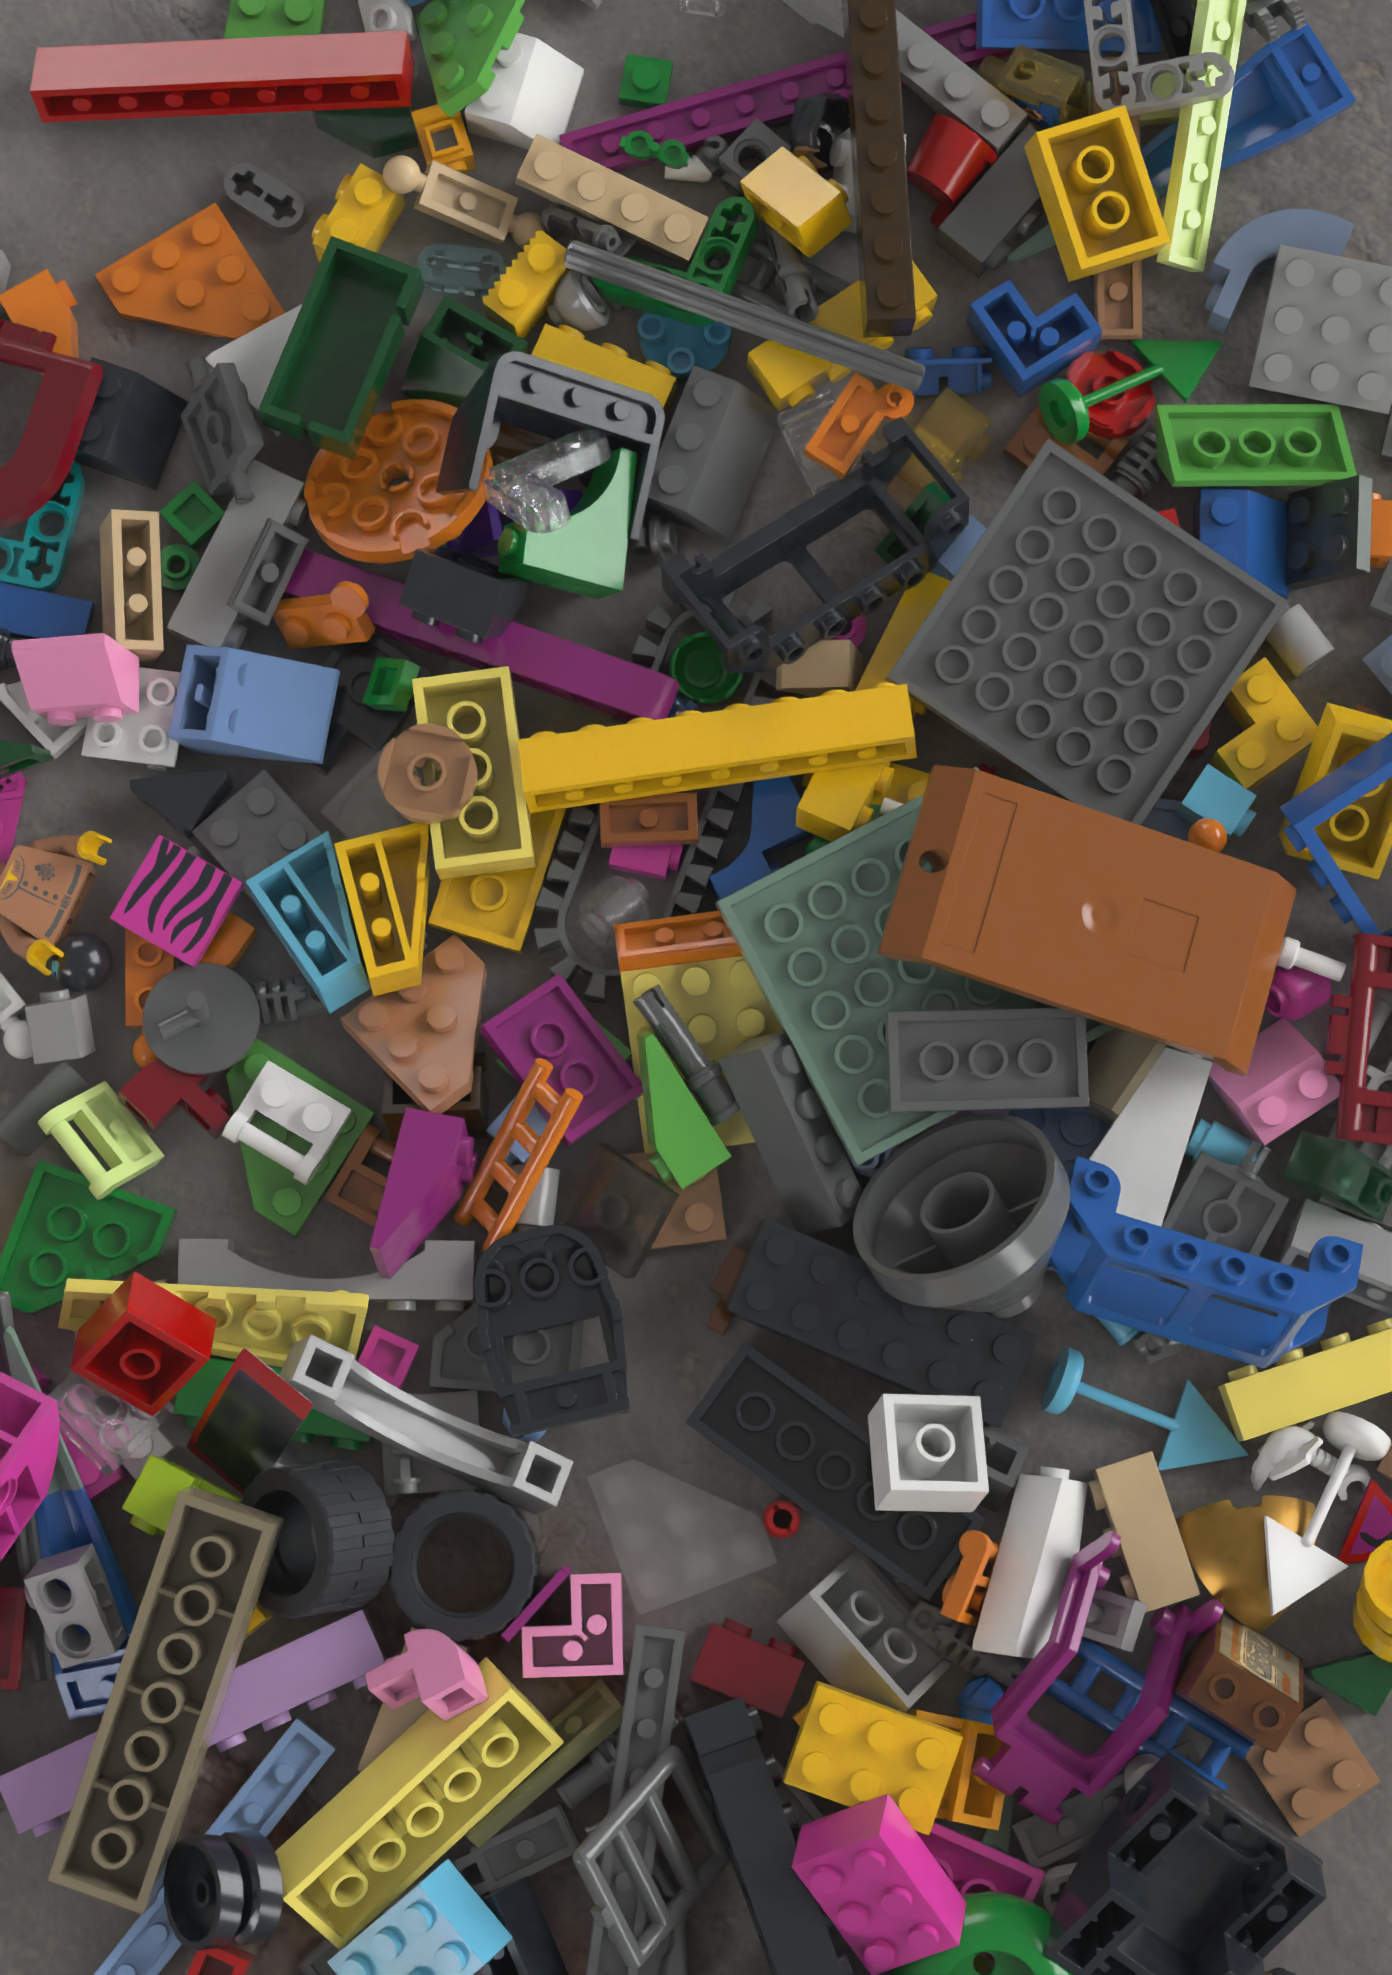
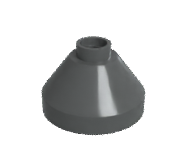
M980 1114L958 1118L936 1126L917 1136L895 1152L878 1169L864 1189L855 1211L853 1221L854 1242L859 1254L879 1285L891 1296L902 1302L924 1307L985 1312L996 1318L1011 1317L1025 1311L1034 1304L1043 1290V1275L1069 1209L1071 1197L1069 1178L1048 1139L1030 1122L1003 1114Z

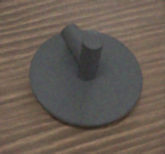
M198 963L196 968L185 965L165 975L151 990L143 1009V1030L147 1043L153 1053L170 1068L192 1075L213 1074L236 1064L253 1046L260 1027L259 1004L250 985L233 970L212 963Z

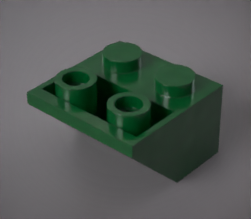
M445 295L420 335L401 384L400 392L412 399L435 400L459 408L495 356L511 351L529 354L527 341Z

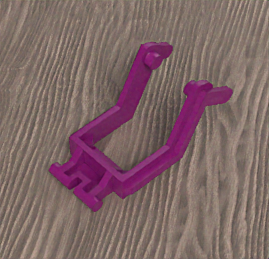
M1112 1530L1073 1555L1049 1641L991 1708L994 1735L1003 1741L1001 1747L991 1760L980 1756L973 1764L971 1770L972 1774L1006 1796L1012 1795L1019 1786L1023 1787L1017 1795V1803L1051 1825L1057 1824L1061 1819L1064 1809L1059 1804L1073 1788L1078 1789L1090 1798L1098 1790H1104L1168 1716L1187 1641L1214 1625L1224 1611V1605L1216 1599H1211L1193 1612L1183 1604H1179L1171 1610L1161 1607L1155 1611L1150 1620V1627L1157 1631L1139 1703L1096 1753H1081L1029 1719L1027 1714L1029 1709L1078 1652L1094 1592L1102 1589L1110 1576V1570L1102 1566V1563L1114 1554L1121 1542V1536Z

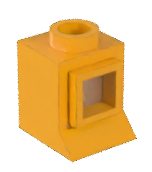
M438 104L411 112L426 167L434 160L465 175L468 174V171L476 169L474 154L460 111L450 118Z

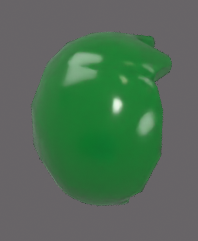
M708 632L687 636L679 642L670 657V677L680 684L678 693L694 703L713 704L726 700L734 693L743 679V673H729L725 669L723 653Z

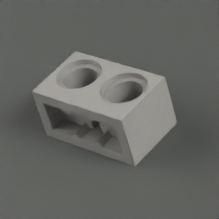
M92 1543L38 1560L23 1579L27 1602L31 1608L37 1610L44 1626L46 1645L51 1653L56 1654L62 1669L114 1654L127 1638L128 1633L122 1623L106 1574ZM55 1579L65 1582L71 1591L62 1589ZM75 1624L85 1627L90 1635L81 1633Z

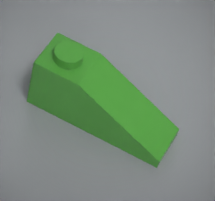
M644 1029L637 1034L648 1144L656 1154L649 1161L664 1184L672 1180L675 1185L684 1189L732 1156L654 1034Z

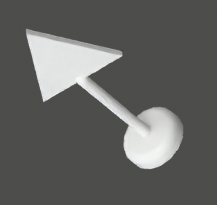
M1339 1411L1330 1412L1326 1416L1322 1426L1324 1436L1331 1445L1342 1451L1303 1537H1300L1268 1516H1264L1271 1616L1349 1567L1313 1544L1353 1457L1366 1461H1377L1388 1453L1391 1446V1440L1386 1433L1363 1418Z

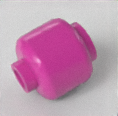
M1276 965L1265 1008L1276 1017H1282L1290 1021L1301 1019L1327 1003L1331 997L1330 981L1332 979L1296 966H1292L1291 969H1285Z

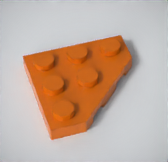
M216 202L95 274L99 284L121 319L139 323L142 320L165 325L167 329L202 337L210 335L228 339L232 342L286 313Z

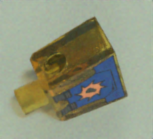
M1020 45L1015 47L1008 61L988 54L978 70V75L1028 113L1025 126L1030 124L1038 131L1081 119L1088 111L1084 68Z

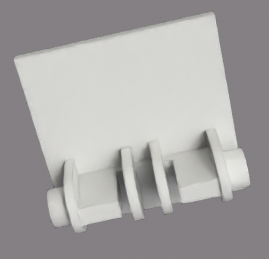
M139 667V714L122 715L121 721L113 723L97 722L93 720V717H89L81 755L148 764L147 768L155 771H166L167 767L175 768L179 743L169 738L168 735L181 672Z

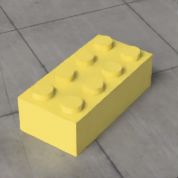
M509 666L412 679L417 725L432 723L455 731L469 746L478 771L477 786L473 797L462 809L461 813L452 820L430 824L435 870L439 879L536 867L530 815L522 788L518 739L520 737L513 682ZM427 761L423 769L425 786H430L432 781H438L442 774L435 770V763L432 761Z

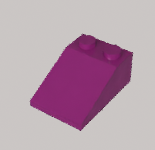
M406 1107L370 1243V1249L380 1277L391 1279L462 1197L465 1181L473 1182L477 1170L478 1154L473 1153L474 1138L468 1135L464 1118Z

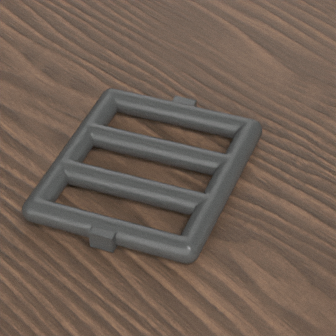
M677 1746L666 1748L575 1850L572 1857L595 1904L590 1911L597 1925L608 1929L625 1965L630 1969H638L644 1964L731 1861L721 1830L711 1811L714 1808L712 1804L713 1798L708 1789L700 1788L683 1751ZM670 1775H672L710 1853L696 1871L656 1792ZM640 1808H642L681 1887L667 1905L626 1826ZM610 1842H612L652 1922L637 1940L595 1860Z

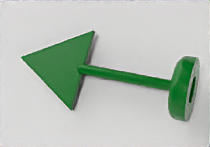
M1131 340L1130 345L1151 367L1085 396H1082L1076 386L1068 380L1056 378L1043 384L1039 391V406L1044 422L1054 438L1065 445L1076 443L1086 436L1089 429V412L1087 407L1157 376H1160L1186 404L1221 348L1223 341Z

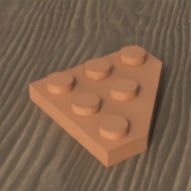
M454 934L423 957L421 985L374 997L371 995L341 1017L344 1029L423 1111L442 1114L472 1091L474 1076L472 1068L475 1049L478 1046L482 1016L480 1008L487 978L485 963Z

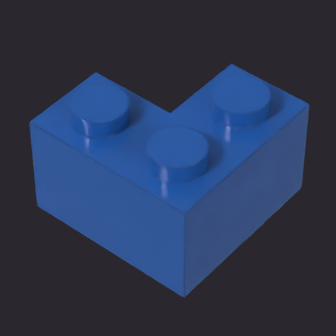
M1010 279L971 303L966 321L1018 398L1069 367L1072 361L1083 353L1097 349L1103 331L1076 292L1036 317Z

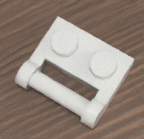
M268 1060L240 1107L228 1121L222 1136L233 1143H237L240 1140L292 1171L294 1179L304 1185H308L353 1111ZM259 1112L313 1145L309 1152L303 1156L251 1125L250 1122L255 1114Z

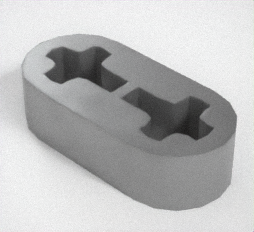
M250 163L236 164L226 172L224 189L229 202L236 209L281 236L297 233L304 226L306 209L301 196L295 190ZM252 178L255 190L261 196L257 197L249 191H244L241 196L238 195L239 191L236 183L238 181L247 183ZM270 201L283 208L291 203L294 216L290 218L284 215L280 221L277 220L276 211L269 204Z

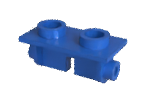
M953 346L952 354L933 355V347L905 348V356L902 357L925 366V376L922 384L917 391H911L913 395H939V377L946 376L948 394H981L982 389H991L990 370H982V363H992V357L988 353H980V346Z

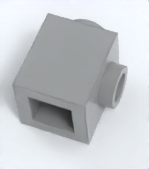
M68 988L49 990L39 993L40 1001L25 1006L34 1064L82 1058L96 1051L86 994L70 996Z

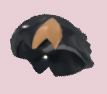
M823 92L808 98L799 99L798 102L794 103V113L789 130L790 147H792V153L797 158L805 156L814 165L818 174L834 170V166L830 164V150L835 138L850 128L848 99L839 93Z

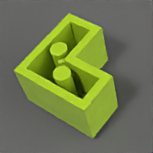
M150 1455L122 1509L133 1514L129 1522L130 1524L153 1536L160 1535L163 1537L178 1493L187 1487L193 1486L239 1503L243 1498L166 1457Z

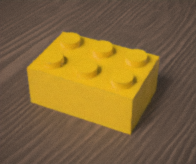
M1125 105L1036 132L1024 146L1068 282L1157 255L1170 243Z
M1327 702L1292 799L1392 733V720ZM1392 777L1313 828L1339 869L1379 880L1392 846ZM1285 817L1279 837L1287 855L1308 861L1313 860L1306 848L1297 852L1286 836L1283 829L1289 826L1290 823Z
M816 1681L783 1774V1781L788 1785L849 1807L889 1794L913 1829L929 1836L963 1737L957 1731Z

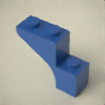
M797 775L754 781L751 834L748 844L742 854L731 865L709 876V885L717 902L780 869L775 860L767 863L765 858L813 836L812 833L796 827L797 806L803 794L798 795L791 781Z

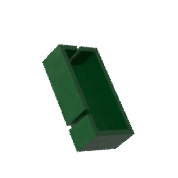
M334 236L330 237L258 411L265 427L301 441H305L309 433L314 446L351 460L354 459L405 337L403 325L409 327L425 289L421 269Z

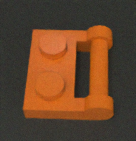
M970 1530L962 1535L959 1542V1550L963 1558L956 1575H952L948 1579L943 1589L942 1602L944 1604L940 1614L955 1621L977 1627L1001 1540L991 1541L987 1534L977 1530ZM987 1561L992 1565L988 1576L983 1574Z

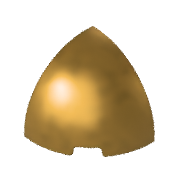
M1264 1495L1262 1496V1501L1253 1507L1242 1506L1237 1509L1233 1507L1230 1500H1223L1197 1508L1175 1519L1193 1568L1212 1596L1222 1603L1224 1609L1235 1619L1251 1630L1260 1633L1273 1624L1287 1610L1289 1606L1273 1616L1270 1613L1264 1516H1268L1290 1531L1303 1537L1315 1511L1314 1503L1293 1497Z

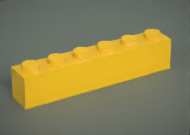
M928 572L918 585L905 590L855 691L869 689L878 683H889L885 678L950 584V580ZM909 696L913 720L916 713L924 715L927 708ZM892 761L814 772L797 806L796 827L833 842L871 822L875 810L869 807L876 793L884 796L888 790L895 769L890 767Z

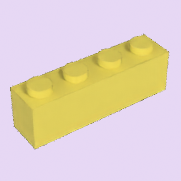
M1392 1318L1366 1326L1369 1336L1351 1341L1348 1332L1320 1341L1323 1351L1307 1357L1304 1356L1302 1348L1290 1351L1282 1355L1275 1362L1277 1367L1259 1373L1255 1365H1248L1228 1372L1230 1382L1220 1385L1218 1388L1237 1441H1245L1391 1392Z

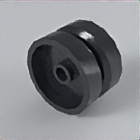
M243 1830L224 1832L220 1836L211 1834L185 1836L174 1845L167 1859L165 1869L164 1903L169 1924L177 1940L187 1949L201 1951L222 1948L226 1944L240 1946L262 1943L272 1936L280 1920L283 1904V1880L278 1857L269 1840L260 1832Z

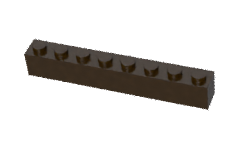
M842 0L863 338L911 336L916 320L896 4L895 0Z

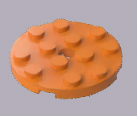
M427 399L391 402L392 409L371 416L353 460L320 448L312 461L306 477L304 497L308 504L310 519L319 536L329 547L350 559L384 565L412 559L416 549H437L448 541L460 536L464 528L480 511L487 498L493 477V461L490 450H486L477 491L448 495L436 493L451 421L458 409L452 405ZM408 475L409 483L404 481L388 489L389 483L393 479H400Z

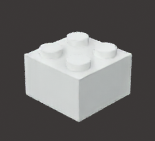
M882 1394L868 1414L875 1510L973 1512L989 1493L980 1396Z

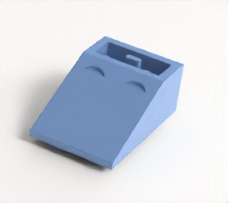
M187 645L168 737L195 754L322 764L340 671L338 669L229 647Z

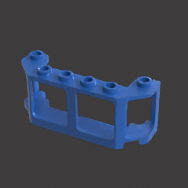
M1077 1156L1067 1173L1071 1193L1070 1209H1068L1047 1268L1053 1266L1068 1289L1065 1297L1076 1311L1265 1368L1277 1362L1282 1355L1301 1345L1305 1348L1318 1341L1325 1331L1327 1313L1331 1302L1353 1292L1357 1287L1364 1244L1337 1236L1323 1237L1311 1249L1307 1271H1303L1116 1213L1121 1185L1116 1173L1104 1164ZM1073 1214L1088 1237L1081 1235L1075 1230L1072 1223ZM1117 1263L1182 1283L1187 1285L1188 1288L1177 1287L1107 1264ZM1216 1294L1273 1311L1274 1314L1271 1316L1210 1297V1295Z

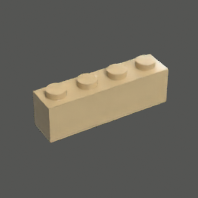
M538 134L535 135L515 181L516 185L562 205L566 209L601 225L608 224L614 227L617 232L634 238L637 243L684 266L688 263L709 218Z

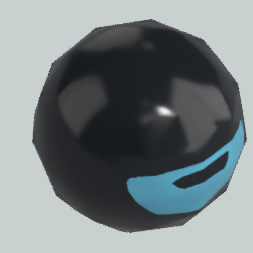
M86 932L68 934L56 945L64 953V956L61 958L58 955H52L51 969L56 980L62 986L68 988L69 991L80 993L94 991L108 979L112 971V955L110 948L97 935Z

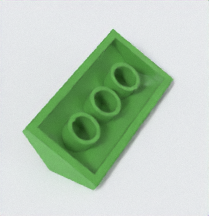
M1338 404L1157 405L1154 411L1157 464L1172 487L1314 486L1357 475Z

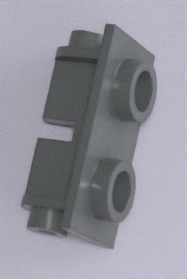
M559 204L545 208L542 213V222L545 224L549 236L566 249L571 241L577 240L623 257L636 243L634 238L617 232L614 227L608 224L601 225L572 212L569 213L564 206Z

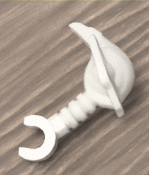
M1308 1419L1296 1426H1287L1270 1434L1266 1443L1258 1449L1259 1456L1252 1466L1250 1479L1256 1491L1261 1488L1267 1477L1275 1481L1296 1472L1308 1464L1331 1477L1338 1459L1320 1449L1319 1447L1323 1440L1308 1431L1315 1425L1313 1420ZM1356 1464L1349 1466L1337 1492L1341 1501L1347 1500V1486L1353 1481H1361L1365 1492L1371 1476L1363 1466Z

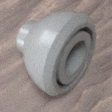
M573 269L567 271L559 280L554 292V300L547 305L548 314L557 328L562 324L581 331L596 330L606 326L610 317L608 304L596 289L593 278Z

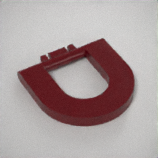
M1 319L0 362L43 373L44 375L21 442L12 458L0 468V530L28 519L39 511L60 488L76 456L103 377V369L100 364L53 352L52 350L57 338L56 335L6 320L4 322Z
M1356 933L1354 937L1349 996L1334 994L1331 995L1330 1002L1331 1008L1345 1009L1346 1011L1345 1015H1329L1326 1054L1340 1055L1341 1062L1325 1061L1324 1074L1341 1075L1335 1139L1392 1146V1092L1365 1089L1374 990L1392 991V937Z

